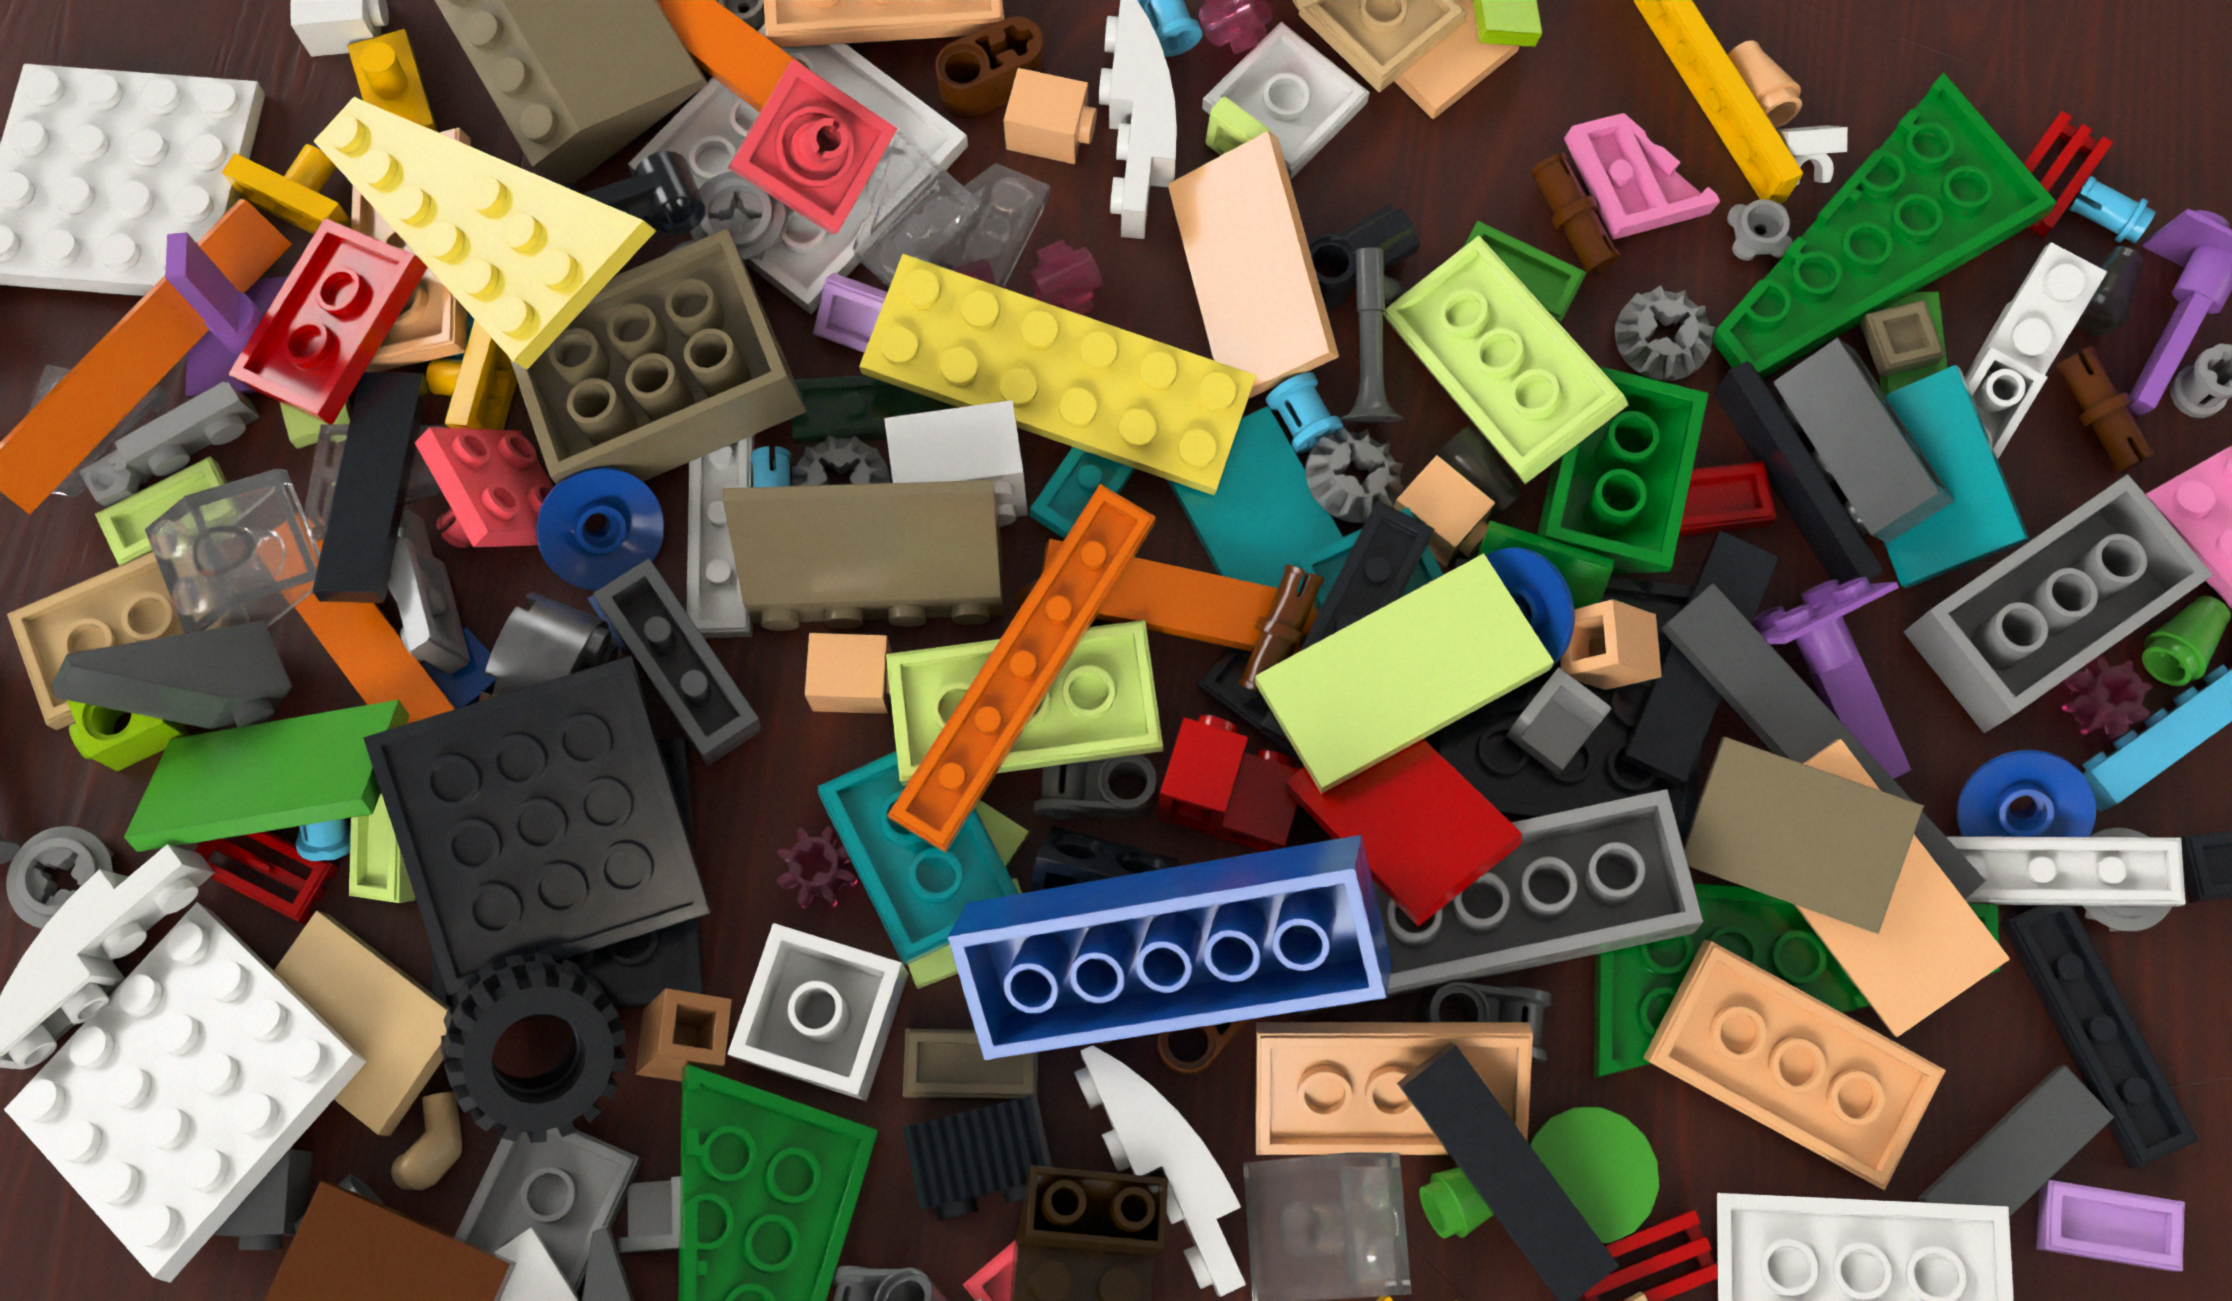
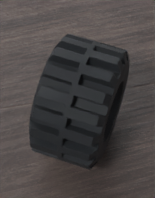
M536 953L535 961L525 962L521 954L506 957L507 967L495 971L492 964L487 965L478 971L481 978L480 982L474 987L465 982L456 993L459 1004L456 1009L448 1007L444 1018L446 1035L441 1036V1052L445 1062L444 1067L456 1101L464 1113L468 1110L472 1113L476 1125L486 1132L492 1126H495L502 1139L516 1142L519 1132H527L531 1143L547 1142L546 1130L558 1128L561 1137L576 1132L572 1123L574 1119L583 1114L591 1122L601 1113L596 1103L601 1095L612 1100L619 1087L613 1077L614 1073L624 1072L627 1057L621 1049V1044L627 1043L625 1031L617 1018V1011L599 983L590 974L587 976L583 974L577 964L567 959H564L562 964L555 963L551 954ZM549 1014L569 1022L573 1030L571 1045L561 1062L550 1071L535 1077L520 1078L505 1074L495 1067L492 1059L495 1045L503 1032L516 1021L531 1015Z

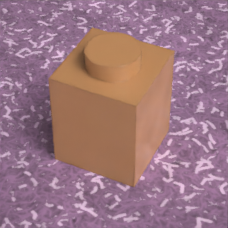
M665 988L643 1009L635 1075L682 1082V1068L686 1065L712 1073L721 1069L725 1065L732 999Z

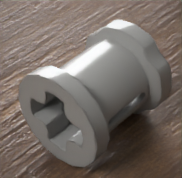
M2220 343L2213 348L2206 349L2198 356L2194 365L2185 367L2174 376L2170 384V395L2173 403L2181 412L2194 418L2211 417L2225 406L2228 398L2232 397V345ZM2221 359H2223V361H2222L2221 363H2219L2215 368H2211V367L2214 366L2218 361H2220ZM2209 394L2211 395V396H2210L2209 398H2207L2203 403H2199V402H2201L2204 398H2206Z

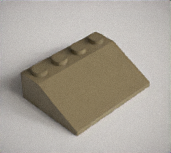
M435 0L532 167L563 186L566 182H572L575 185L708 84L657 0Z
M728 228L614 276L527 370L510 359L550 478L556 485L569 475L599 467L624 470L633 474L641 481H646L807 412L779 342Z
M993 480L723 488V503L743 605L752 622L761 623V627L764 629L788 631L798 628L799 622L825 621V625L831 628L851 629L862 626L863 620L888 619L889 624L894 626L914 627L925 624L927 622L926 618L952 617V621L957 624L977 625L988 622L990 616L1004 615L1003 549Z

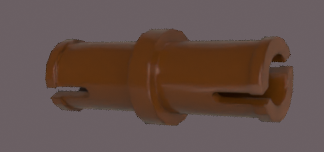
M1564 153L1554 154L1534 166L1530 175L1537 182L1555 215L1551 220L1553 226L1558 233H1565L1582 263L1584 271L1587 272L1586 275L1598 274L1618 262L1622 255L1619 250H1616L1596 214L1600 209L1596 199L1593 196H1586L1567 162L1566 155Z
M2093 346L2083 350L2080 356L2076 353L2056 365V369L2058 372H2061L2084 412L2079 416L2084 427L2092 426L2113 462L2116 473H2120L2129 469L2131 465L2135 466L2149 459L2156 453L2149 446L2127 408L2132 404L2126 392L2119 394Z
M1290 564L1285 565L1284 574L1266 618L1259 616L1255 629L1260 630L1243 676L1238 681V685L1256 691L1255 675L1263 672L1266 667L1268 669L1291 657L1296 645L1302 647L1307 637L1306 634L1302 633L1319 588L1324 583V578L1313 573H1305L1296 596L1297 588L1305 570Z

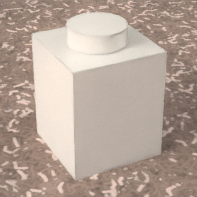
M291 0V26L311 57L349 53L347 45L381 36V26H387L389 23L386 0Z

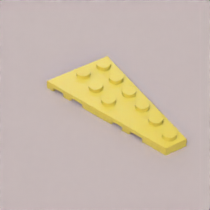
M356 97L351 99L314 140L318 147L509 358L526 370L656 232L644 220Z

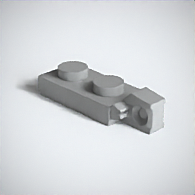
M223 381L115 441L117 450L81 469L79 472L96 502L107 508L137 493L139 485L147 483L150 477L154 475L166 476L181 470L189 463L190 455L210 444L221 445L238 438L245 431V425L260 418L248 397L230 382Z
M407 509L402 514L390 571L391 577L388 580L390 592L398 603L403 628L400 631L401 639L408 652L419 661L425 660L451 675L467 666L470 657L444 562L433 556L424 520Z

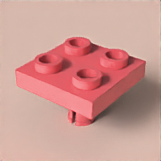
M793 59L787 64L727 168L834 235L839 232L898 128Z
M429 427L415 444L451 507L437 519L436 526L438 530H444L451 522L453 523L441 534L443 539L458 548H466L471 544L473 547L538 546L536 539L538 513L544 499L554 486L537 459L534 446L525 438L523 432L519 430Z

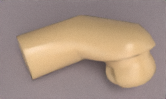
M443 1092L422 1097L425 1133L404 1154L399 1155L394 1160L391 1168L393 1181L401 1189L421 1191L435 1185L460 1158L462 1137L458 1102L454 1092Z

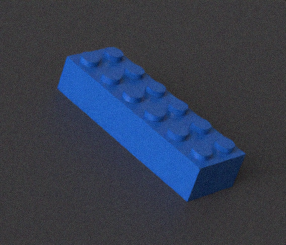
M1362 835L969 902L964 907L948 935V941L984 1060L1387 998L1392 964Z

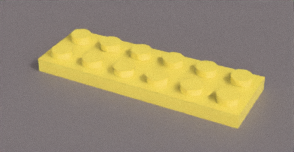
M903 253L859 366L863 375L959 408L1013 400L1016 426L1019 429L1215 496L1256 375Z

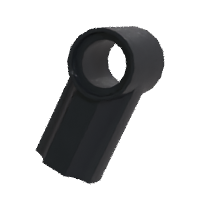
M671 151L657 152L644 158L637 165L633 177L583 193L587 197L644 220L657 232L664 235L684 234L697 227L705 216V205L687 161L682 155Z
M1389 204L1339 234H1323L1314 238L1308 244L1315 269L1321 266H1331L1342 274L1335 278H1327L1316 271L1326 309L1341 306L1348 300L1352 290L1357 288V249L1370 247L1384 249V271L1418 252L1420 243L1416 237L1413 223L1402 208L1398 209Z

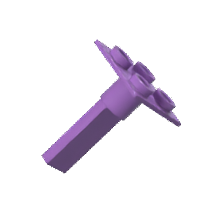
M2186 209L2146 239L2141 246L2185 269L2172 291L2173 297L2179 301V304L2129 394L2132 404L2127 408L2130 413L2138 417L2156 408L2206 313H2219L2232 291V229H2230V224L2226 219L2215 213Z
M187 232L167 234L165 278L199 313L209 329L187 352L185 396L188 399L194 398L223 381L230 382L243 394L257 392L242 385L229 376L228 373L288 276L258 279L245 293L239 292Z
M1860 577L1839 585L1837 579L1830 580L1803 592L1801 597L1804 603L1785 612L1783 606H1779L1755 615L1751 625L1769 644H1786L1795 640L1822 702L1892 779L1912 770L1843 618V615L1899 588L1897 582L1870 584L1867 577Z

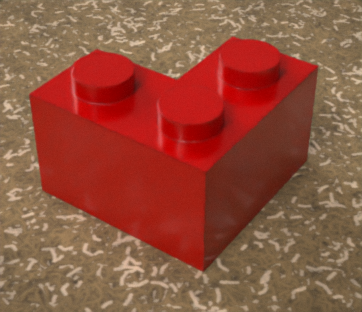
M1209 715L1199 716L1198 721L1184 717L1160 791L1157 820L1260 852L1284 848L1298 804L1287 792L1285 784L1288 778L1300 770L1294 768L1295 760L1284 754L1269 750H1260L1257 756L1245 753L1248 737L1237 734V726L1227 720Z

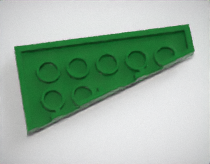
M1943 72L1931 86L1928 94L1914 109L1911 108L1898 123L1896 130L1878 150L1873 151L1820 211L1816 221L1801 237L1798 236L1789 246L1778 264L1763 280H1759L1721 323L1714 333L1712 343L1732 368L1748 361L1750 364L1752 363L1761 379H1764L1860 324L1866 314L1882 311L2045 218L2052 211L2056 201Z
M1693 883L1703 923L1693 934L1595 954L1594 1079L1652 1064L1644 1060L1643 1056L1704 940L1718 944L1841 1013L1868 1007L1870 1004L1794 904L1747 887ZM1968 903L1999 944L1998 905ZM1998 967L1988 975L2000 971V967Z
M691 1065L684 1066L682 1068L678 1301H826L878 1130Z

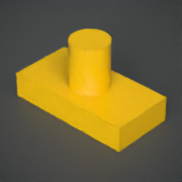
M405 29L347 45L363 101L438 132L414 50Z
M304 145L284 176L237 153L233 154L222 171V174L242 199L307 232L315 234L324 218L351 228V220L339 203L319 194L337 166L322 150L312 145Z
M474 319L463 359L439 358L432 360L427 368L426 381L429 384V390L433 394L452 396L445 424L448 427L504 430L517 378L509 356Z

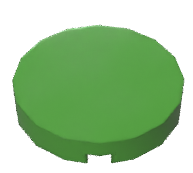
M1574 1107L1546 1119L1529 1138V1145L1602 1244L1612 1243L1634 1233L1651 1214L1659 1190L1658 1162L1646 1136L1626 1117L1602 1107Z

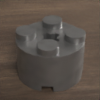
M530 592L526 595L532 606L528 611L516 606L495 643L485 670V674L497 678L493 695L480 691L479 702L615 661L618 654V646L610 643L612 632L609 631L608 622L538 593Z

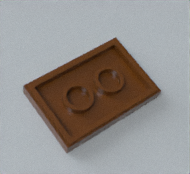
M320 1181L264 1301H500L516 1262L333 1182Z

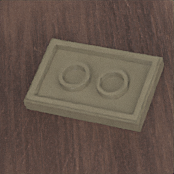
M1722 737L1683 849L1688 867L1879 934L1924 805L1730 738Z

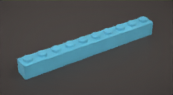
M2222 664L2202 678L2207 683L2204 687L2197 690L2192 686L2176 696L2173 701L2177 706L2169 712L2163 707L2144 719L2142 722L2147 727L2137 734L2132 729L2112 743L2117 749L2108 756L2101 751L2082 764L2086 769L2083 775L2091 786L2096 808L2100 812L2120 803L2232 721V666L2227 669Z

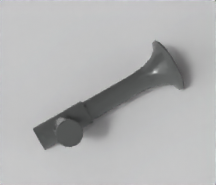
M1375 247L1361 248L1356 250L1357 313H1359V390L1354 407L1348 415L1341 417L1340 420L1356 424L1402 421L1405 418L1393 411L1385 393L1383 378V312H1385V304H1392L1405 293V288L1398 279L1389 278L1384 275V249Z

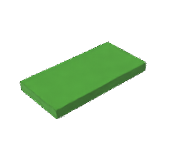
M399 700L170 739L124 838L136 852L160 849L167 844L178 846L371 815L375 810L381 790L363 737L405 725L410 715Z

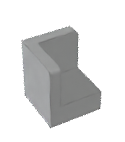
M1558 667L1514 723L1506 737L1556 775H1559L1594 729L1609 713L1611 707Z
M680 1176L671 1177V1180L630 1184L627 1189L628 1237L618 1238V1253L679 1250Z

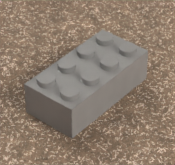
M2127 474L1929 610L1907 628L1904 634L1985 734L2058 685L2209 579L2213 574Z

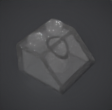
M276 468L186 495L145 529L185 634L261 620L265 621L268 628L313 593L312 589L320 551L289 474L285 469Z
M1346 1152L1243 1163L1253 1301H1299L1412 1294L1399 1152Z

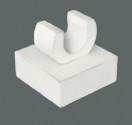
M1821 125L1775 129L1799 167L1807 160L1813 163L1815 169L1814 182L1827 183L1831 181L1834 167L1831 158L1826 153L1847 152L1848 127Z

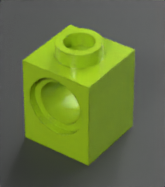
M67 700L75 721L74 724L69 726V733L77 750L85 759H93L116 772L165 750L170 739L188 736L183 723L131 713V719L127 727L121 732L114 734L117 720L126 712Z

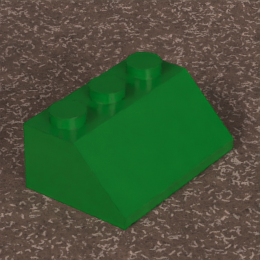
M1598 366L1624 394L1628 406L1553 462L1537 535L1614 559L1612 574L1669 572L1673 565L1709 393Z

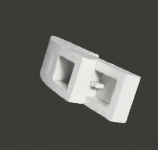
M1120 0L1119 17L1108 16L1106 24L1105 52L1114 53L1113 69H1101L1099 104L1109 105V128L1119 129L1116 160L1127 161L1125 178L1113 177L1110 214H1121V237L1145 239L1150 186L1168 187V184L1174 181L1177 139L1175 98L1169 68L1159 39L1148 16L1137 0Z
M2052 242L2044 247L2015 297L2006 304L1964 377L1997 460L2048 378L2045 376L2046 372L2107 274V271Z
M167 844L130 876L99 869L64 903L25 952L0 996V1068L23 1070L41 1063L55 1051L57 1047L56 1041L74 1025L90 1020L108 1005V996L125 980V977L116 967L113 960L126 956L136 950L147 937L146 931L166 914L177 912L190 904L198 895V887L215 873L200 853Z
M1093 1045L1081 1050V1059L1085 1067L1075 1071L1074 1074L1090 1110L1102 1105L1113 1130L1102 1134V1137L1118 1173L1129 1167L1133 1175L1148 1176L1161 1170L1164 1178H1168L1166 1215L1171 1224L1183 1220L1194 1246L1183 1251L1200 1289L1212 1284L1217 1296L1221 1297L1246 1285L1217 1222L1218 1218L1241 1208L1223 1171L1204 1142L1178 1110L1151 1084L1125 1064Z

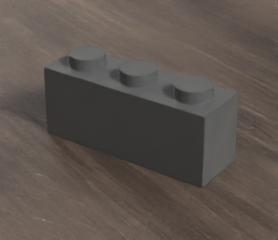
M1836 338L1773 382L1784 399L1778 403L1780 409L1796 434H1800L1803 431L1807 434L1816 449L1810 453L1811 457L1829 485L1837 481L1848 499L1842 505L1862 536L1870 533L1871 536L1889 543L1955 501L1856 350L1839 338Z
M649 558L593 593L600 610L706 766H709L761 731L759 718Z

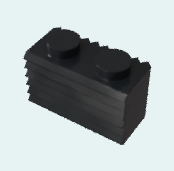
M1036 1095L903 1127L919 1208L922 1211L936 1209L938 1221L978 1212L976 1199L997 1193H1003L1005 1205L1022 1202L1029 1167L1031 1165L1053 1167Z

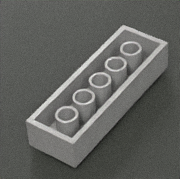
M1667 789L1513 822L1512 824L1522 834V844L1420 926H1417L1373 881L1392 959L1387 998L1443 987L1451 982H1467L1693 934L1703 923ZM1377 1000L1306 1010L1298 1013L1301 1017Z

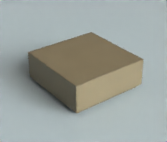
M1925 300L1866 314L1860 322L1880 378L1938 364L1945 356Z

